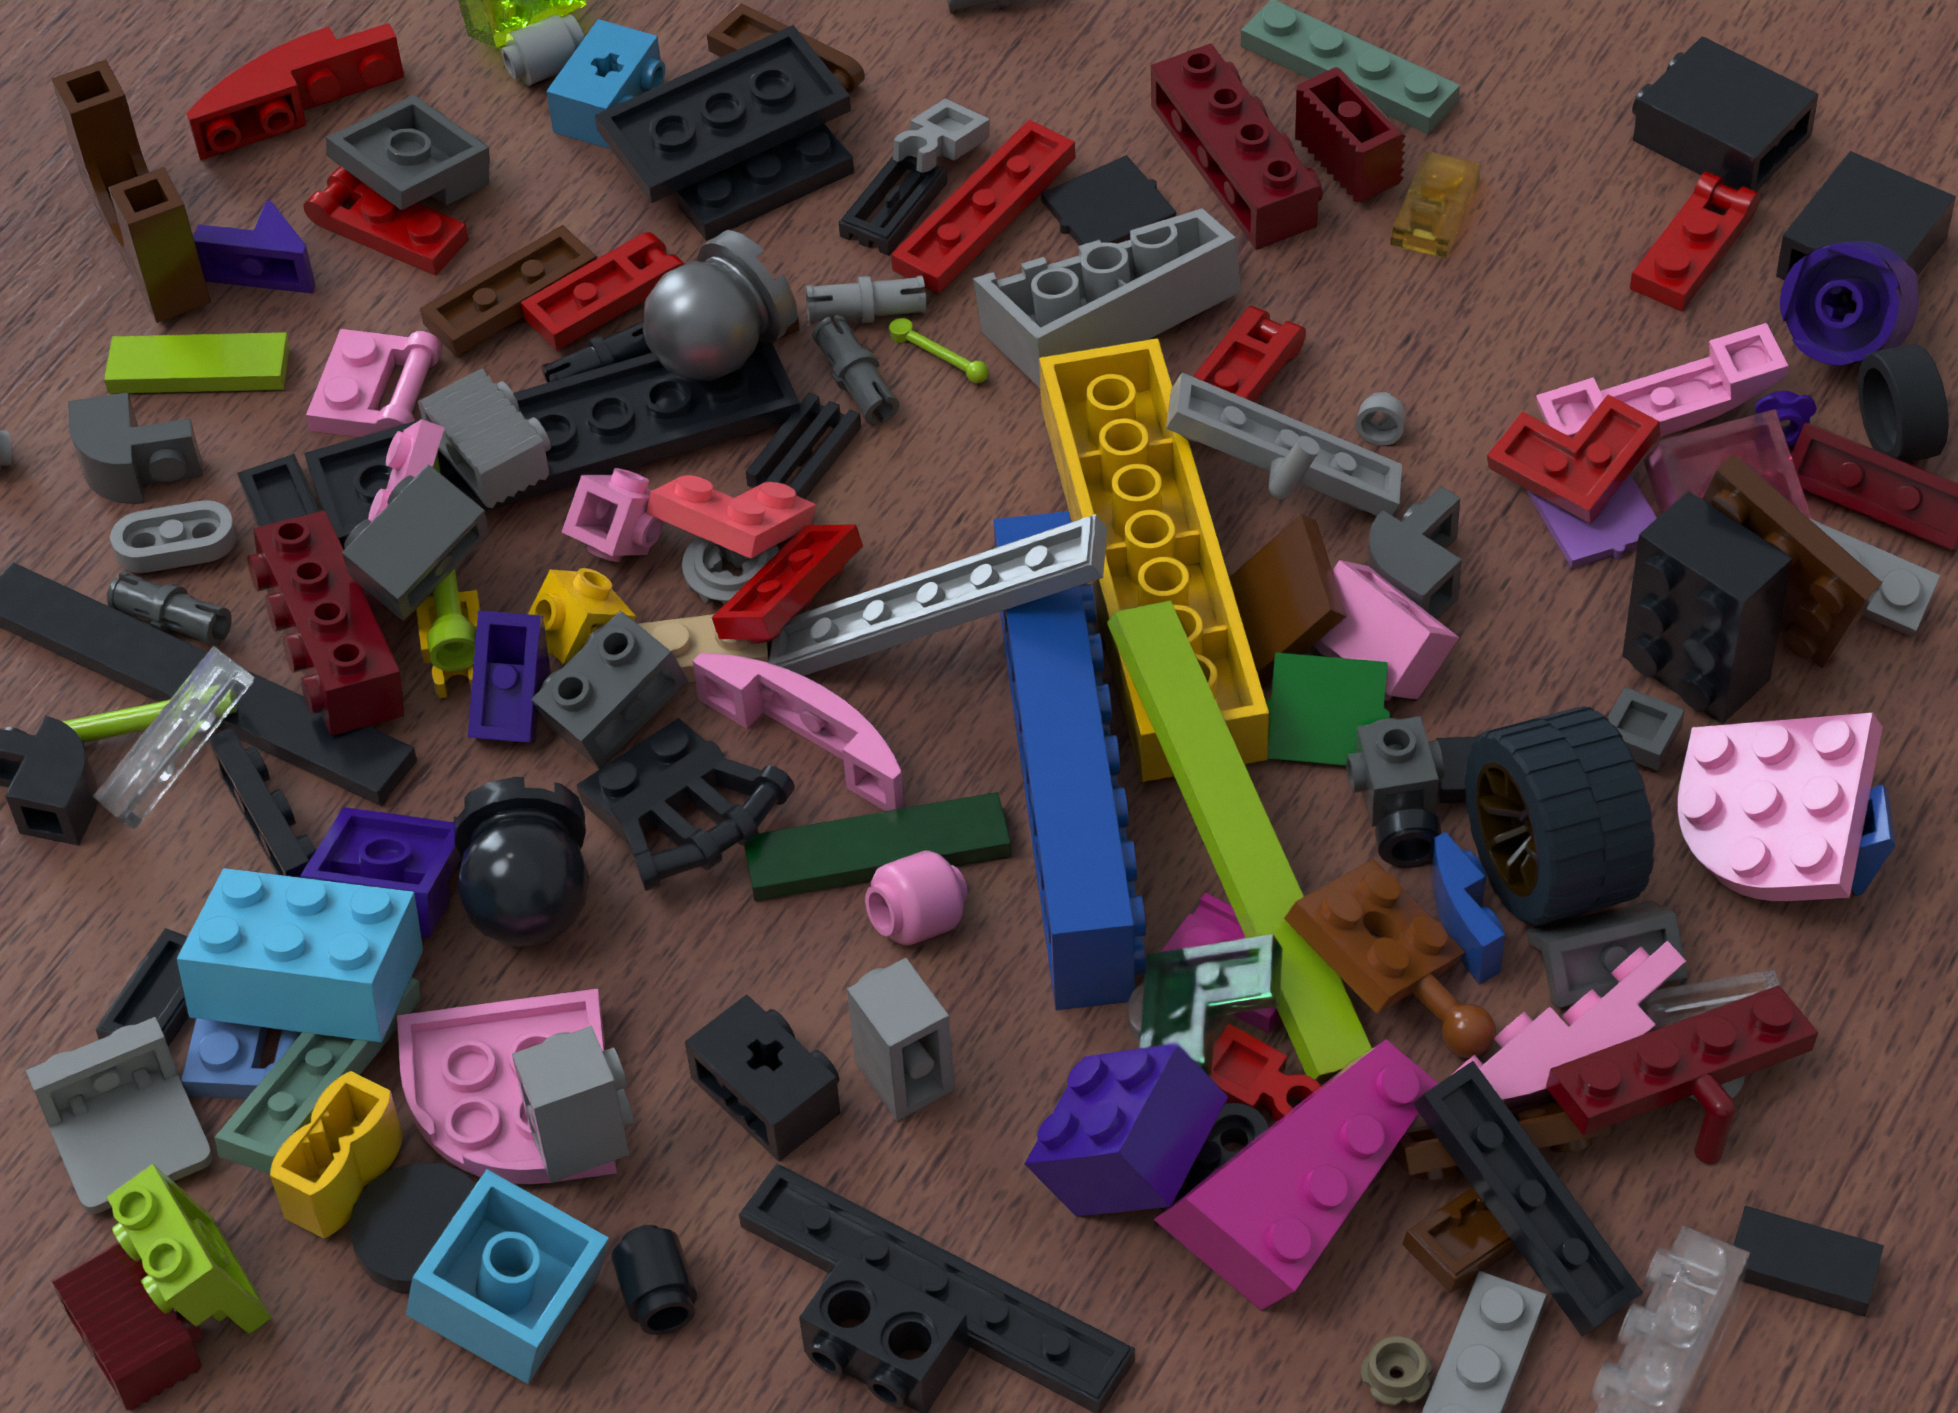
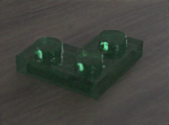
M1270 934L1147 954L1139 1048L1178 1043L1207 1075H1212L1215 1017L1280 1005L1283 948L1275 936Z

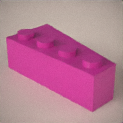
M1386 1039L1348 1064L1294 1107L1288 1114L1246 1145L1244 1149L1197 1184L1195 1188L1153 1220L1259 1310H1263L1296 1291L1419 1114L1412 1103L1439 1083Z

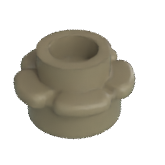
M1392 1336L1379 1341L1372 1348L1370 1355L1363 1359L1361 1379L1364 1384L1370 1385L1372 1397L1383 1404L1396 1406L1405 1400L1408 1403H1414L1424 1397L1430 1388V1381L1427 1379V1376L1430 1375L1432 1366L1429 1358L1416 1342L1406 1337ZM1392 1370H1400L1403 1372V1376L1395 1379L1390 1375V1372Z

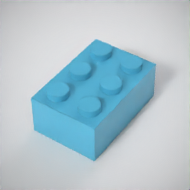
M223 868L177 957L189 1017L382 1043L423 952L415 895L412 891Z

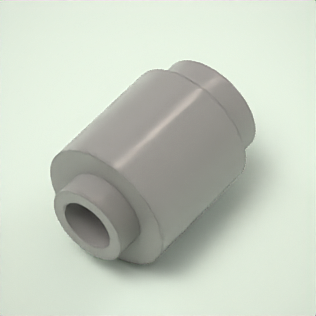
M555 14L506 35L507 46L501 48L502 59L508 73L514 80L521 78L527 86L559 74L585 36L573 15L561 18Z

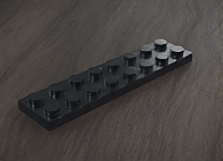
M758 342L754 352L740 369L712 381L679 377L668 371L653 353H649L514 392L513 394L519 405V412L521 411L524 419L536 418L548 435L551 449L546 452L550 474L546 480L539 479L535 486L528 485L525 491L518 490L514 497L507 496L504 502L497 501L493 508L486 507L439 449L437 453L441 475L482 509L489 511L577 485L581 475H611L615 468L632 469L782 425L792 413L800 411V402L772 342L767 344ZM419 420L304 453L322 511H326L343 550L345 549V541L351 531L359 523L368 519L370 508L377 492L381 488L385 490L387 488L392 468L386 466V456L392 439L398 431L404 432V429Z

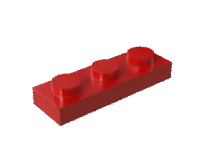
M805 525L711 617L718 638L746 639L748 643L760 644L780 635L782 627L800 609L808 606L813 601V596L831 578L839 575L843 571L844 565L863 547L857 525Z

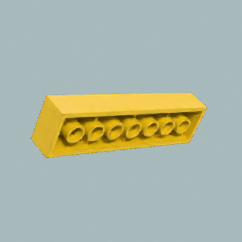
M1158 338L1039 358L1041 408L1071 520L1074 522L1096 514L1107 527L1103 578L1088 582V584L1093 586L1095 610L1141 781L1174 777V774L1107 622L1115 611L1170 600L1244 764L1268 760L1269 711L1189 441L1182 435L1166 429L1172 384Z

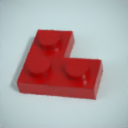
M1609 394L1574 438L1522 411L1487 454L1488 467L1492 471L1591 524L1660 436V422Z

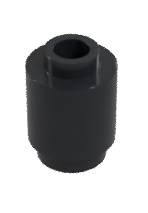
M643 1225L627 1232L612 1251L611 1259L630 1318L640 1324L643 1332L651 1335H663L681 1329L695 1315L694 1303L697 1299V1292L678 1235L672 1230L659 1228L655 1225Z

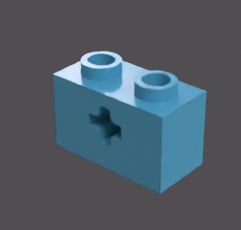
M598 19L546 91L553 132L611 149L597 131L595 115L663 84L665 64L661 61L658 36Z

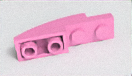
M1668 941L1652 955H1649L1641 946L1611 973L1619 983L1604 997L1600 998L1592 989L1562 1015L1570 1025L1569 1027L1551 1007L1547 1008L1534 1021L1523 1012L1494 1038L1502 1049L1484 1064L1474 1055L1455 1072L1474 1061L1508 1109L1549 1097L1552 1094L1546 1088L1550 1068L1648 1033L1656 1024L1638 1005L1667 981L1686 960Z

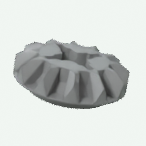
M698 536L687 547L682 560V570L688 591L699 593L705 605L715 600L722 601L725 605L779 552V549L775 545L750 559ZM722 557H725L727 562H731L736 568L742 567V575L737 577L733 576L728 570L722 571Z

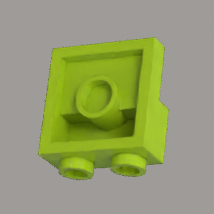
M154 1164L106 1197L113 1208L115 1219L119 1222L112 1227V1231L120 1245L134 1261L137 1262L142 1259L143 1268L148 1274L142 1279V1284L162 1312L167 1314L175 1309L196 1327L211 1316L219 1322L229 1317L248 1334H251L272 1318L213 1216Z

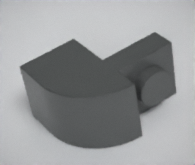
M128 392L68 401L69 430L84 479L89 487L98 495L119 503H144L143 485L203 476L202 458L191 419L138 426Z
M1442 486L1423 503H1414L1406 511L1401 521L1384 510L1377 515L1369 533L1367 566L1376 571L1435 619H1438L1459 599L1462 564L1461 558L1446 550L1458 536L1461 498Z

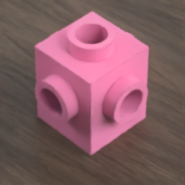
M615 468L612 475H581L562 533L587 544L586 550L597 557L621 562L623 556L647 555L650 547L658 540L664 521L646 514L651 490L647 489L649 480L637 473Z

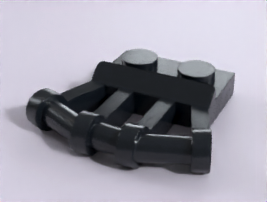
M677 718L576 785L581 803L629 845L645 891L661 887V879L698 867L709 870L722 861L721 853L736 843L745 846L757 838L759 835V825L775 804H784L795 790L793 780L782 769L768 765L759 770L725 758L714 741H705L680 718ZM720 786L748 795L749 798L742 806L739 804L733 806L714 788ZM693 803L717 825L709 831L704 829L697 830L678 812ZM657 827L678 847L651 855L644 835Z

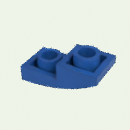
M1444 832L1435 837L1432 886L1435 904L1442 926L1447 934L1465 951L1460 960L1480 985L1501 973L1505 931L1496 914L1488 907H1483L1486 874L1479 859L1469 850L1462 851L1453 839Z

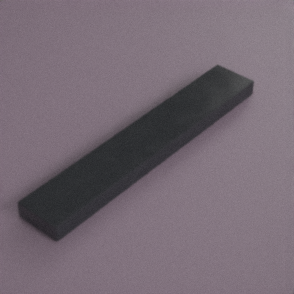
M776 1163L739 1213L740 1226L829 1274L844 1252L965 1313L967 1315L970 1348L1093 1413L1102 1412L1135 1362V1348L778 1163Z

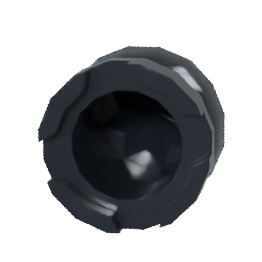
M511 777L488 782L469 792L464 797L465 809L457 817L454 816V843L462 858L457 890L469 921L483 935L512 948L547 944L572 926L585 906L590 878L580 850L583 847L586 834L585 811L579 797L560 783L554 782V792L542 788H525L524 777Z

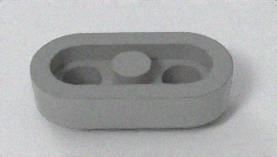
M209 500L133 512L121 518L114 525L110 535V541L117 562L124 569L135 573H148L212 562L227 555L237 540L236 528L229 509L219 502Z

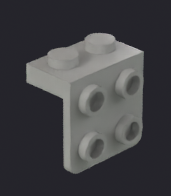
M156 1017L136 1025L121 1027L110 1036L71 1052L56 1054L46 1062L26 1070L82 1208L87 1213L97 1214L112 1208L106 1197L152 1164L158 1167L172 1181H176L208 1167L213 1160L210 1145L178 1076Z

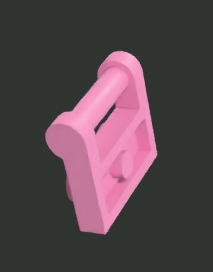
M340 329L306 413L309 430L362 437L414 422L415 419L412 411L428 369L435 366L439 360L443 347L441 341L435 335L424 331H416L409 337ZM403 365L404 368L390 404L378 411L394 366Z

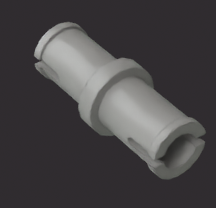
M870 276L857 277V283L823 286L806 285L805 301L806 307L808 306V323L822 321L828 317L834 320L835 315L843 316L845 319L860 318L861 323L874 322V316L909 313L925 314L926 293H922V289L925 288L923 276L883 281H871Z

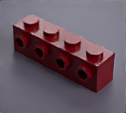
M1212 43L1151 65V107L1255 250L1317 227L1318 201H1321L1323 197L1322 186L1317 174L1313 169H1306L1295 155L1292 142L1287 134L1284 132L1279 133L1268 119L1262 101L1257 96L1252 97L1242 85L1240 75L1232 62H1225Z
M326 511L285 519L280 522L253 528L256 554L247 557L251 579L257 592L267 590L268 595L265 596V604L273 630L275 632L284 630L286 636H283V645L291 671L293 673L302 671L305 676L301 678V685L309 712L311 714L321 713L331 736L404 717L400 670L361 586L347 573L342 555L343 548Z

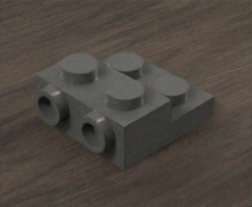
M416 95L405 98L326 137L327 157L401 210L429 196L434 197L447 206L489 184V147Z

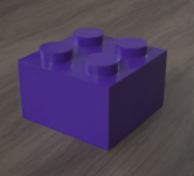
M1178 1043L1085 1056L1069 1073L1067 1078L1068 1086L1053 1113L1041 1124L1037 1133L1038 1140L1024 1164L1075 1216L1171 1207L1228 1096Z

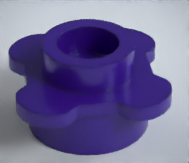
M1776 391L1761 398L1755 406L1759 423L1758 428L1752 433L1755 446L1762 450H1769L1775 445L1791 446L1794 448L1804 423H1810V417L1816 413L1815 401L1810 396H1799L1791 391ZM1782 421H1790L1789 424L1786 426L1779 425V423Z

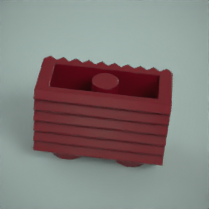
M1334 67L1298 84L1296 90L1295 140L1301 141V147H1307L1309 154H1314V160L1321 161L1320 167L1327 168V174H1333V180L1340 181L1341 188H1347L1346 194L1353 195V201L1362 202L1398 185L1404 177L1401 173L1404 171L1402 164L1405 161L1402 157L1405 152L1402 149L1406 145L1403 142L1406 135L1340 68Z
M117 1242L52 1279L51 1282L64 1311L125 1409L135 1410L139 1403H147L152 1395H160L164 1388H173L177 1381H185L190 1373L199 1372L202 1364L194 1343L204 1337L199 1325L196 1327L175 1309L165 1314L158 1308L142 1284V1279L148 1275L143 1268L142 1259L137 1262L134 1261L120 1243Z

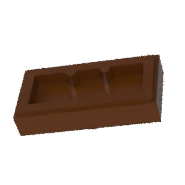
M1473 1187L1407 1230L1402 1244L1450 1293L1477 1276L1479 1271H1484L1517 1248Z

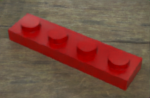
M1029 119L891 254L892 271L905 278L923 276L925 288L939 295L1076 158L1075 141Z

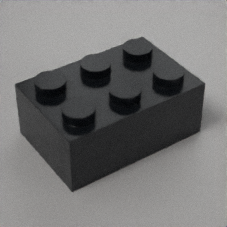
M1688 490L1639 534L1622 657L1627 659L1641 674L1655 678L1680 695L1688 706L1705 712L1723 725L1770 681L1793 558Z

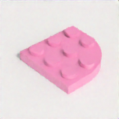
M1872 712L1692 727L1678 792L1679 824L1690 850L1721 884L1744 896L1768 901L1850 898L1883 726Z
M598 989L397 1015L402 1087L410 1115L426 1142L448 1162L478 1177H482L486 1169L513 1184L551 1183L529 1129L512 1053L541 1044L555 1034L563 1032L572 1033L589 1026L593 1027L601 1049L604 1051L602 1010ZM616 1160L559 1181L617 1174Z

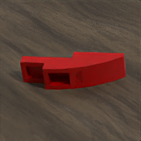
M386 23L337 40L328 26L282 44L246 63L225 77L186 112L199 159H207L307 126L303 110L404 78L397 38L390 24Z

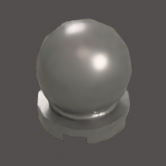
M726 230L716 238L709 240L701 246L697 256L698 262L692 261L665 273L645 300L643 332L646 344L658 361L668 371L679 377L712 381L738 370L752 355L758 342L767 344L778 340L785 334L787 327L797 320L796 300L785 276L782 274L773 280L767 269L756 258L764 250L744 234Z

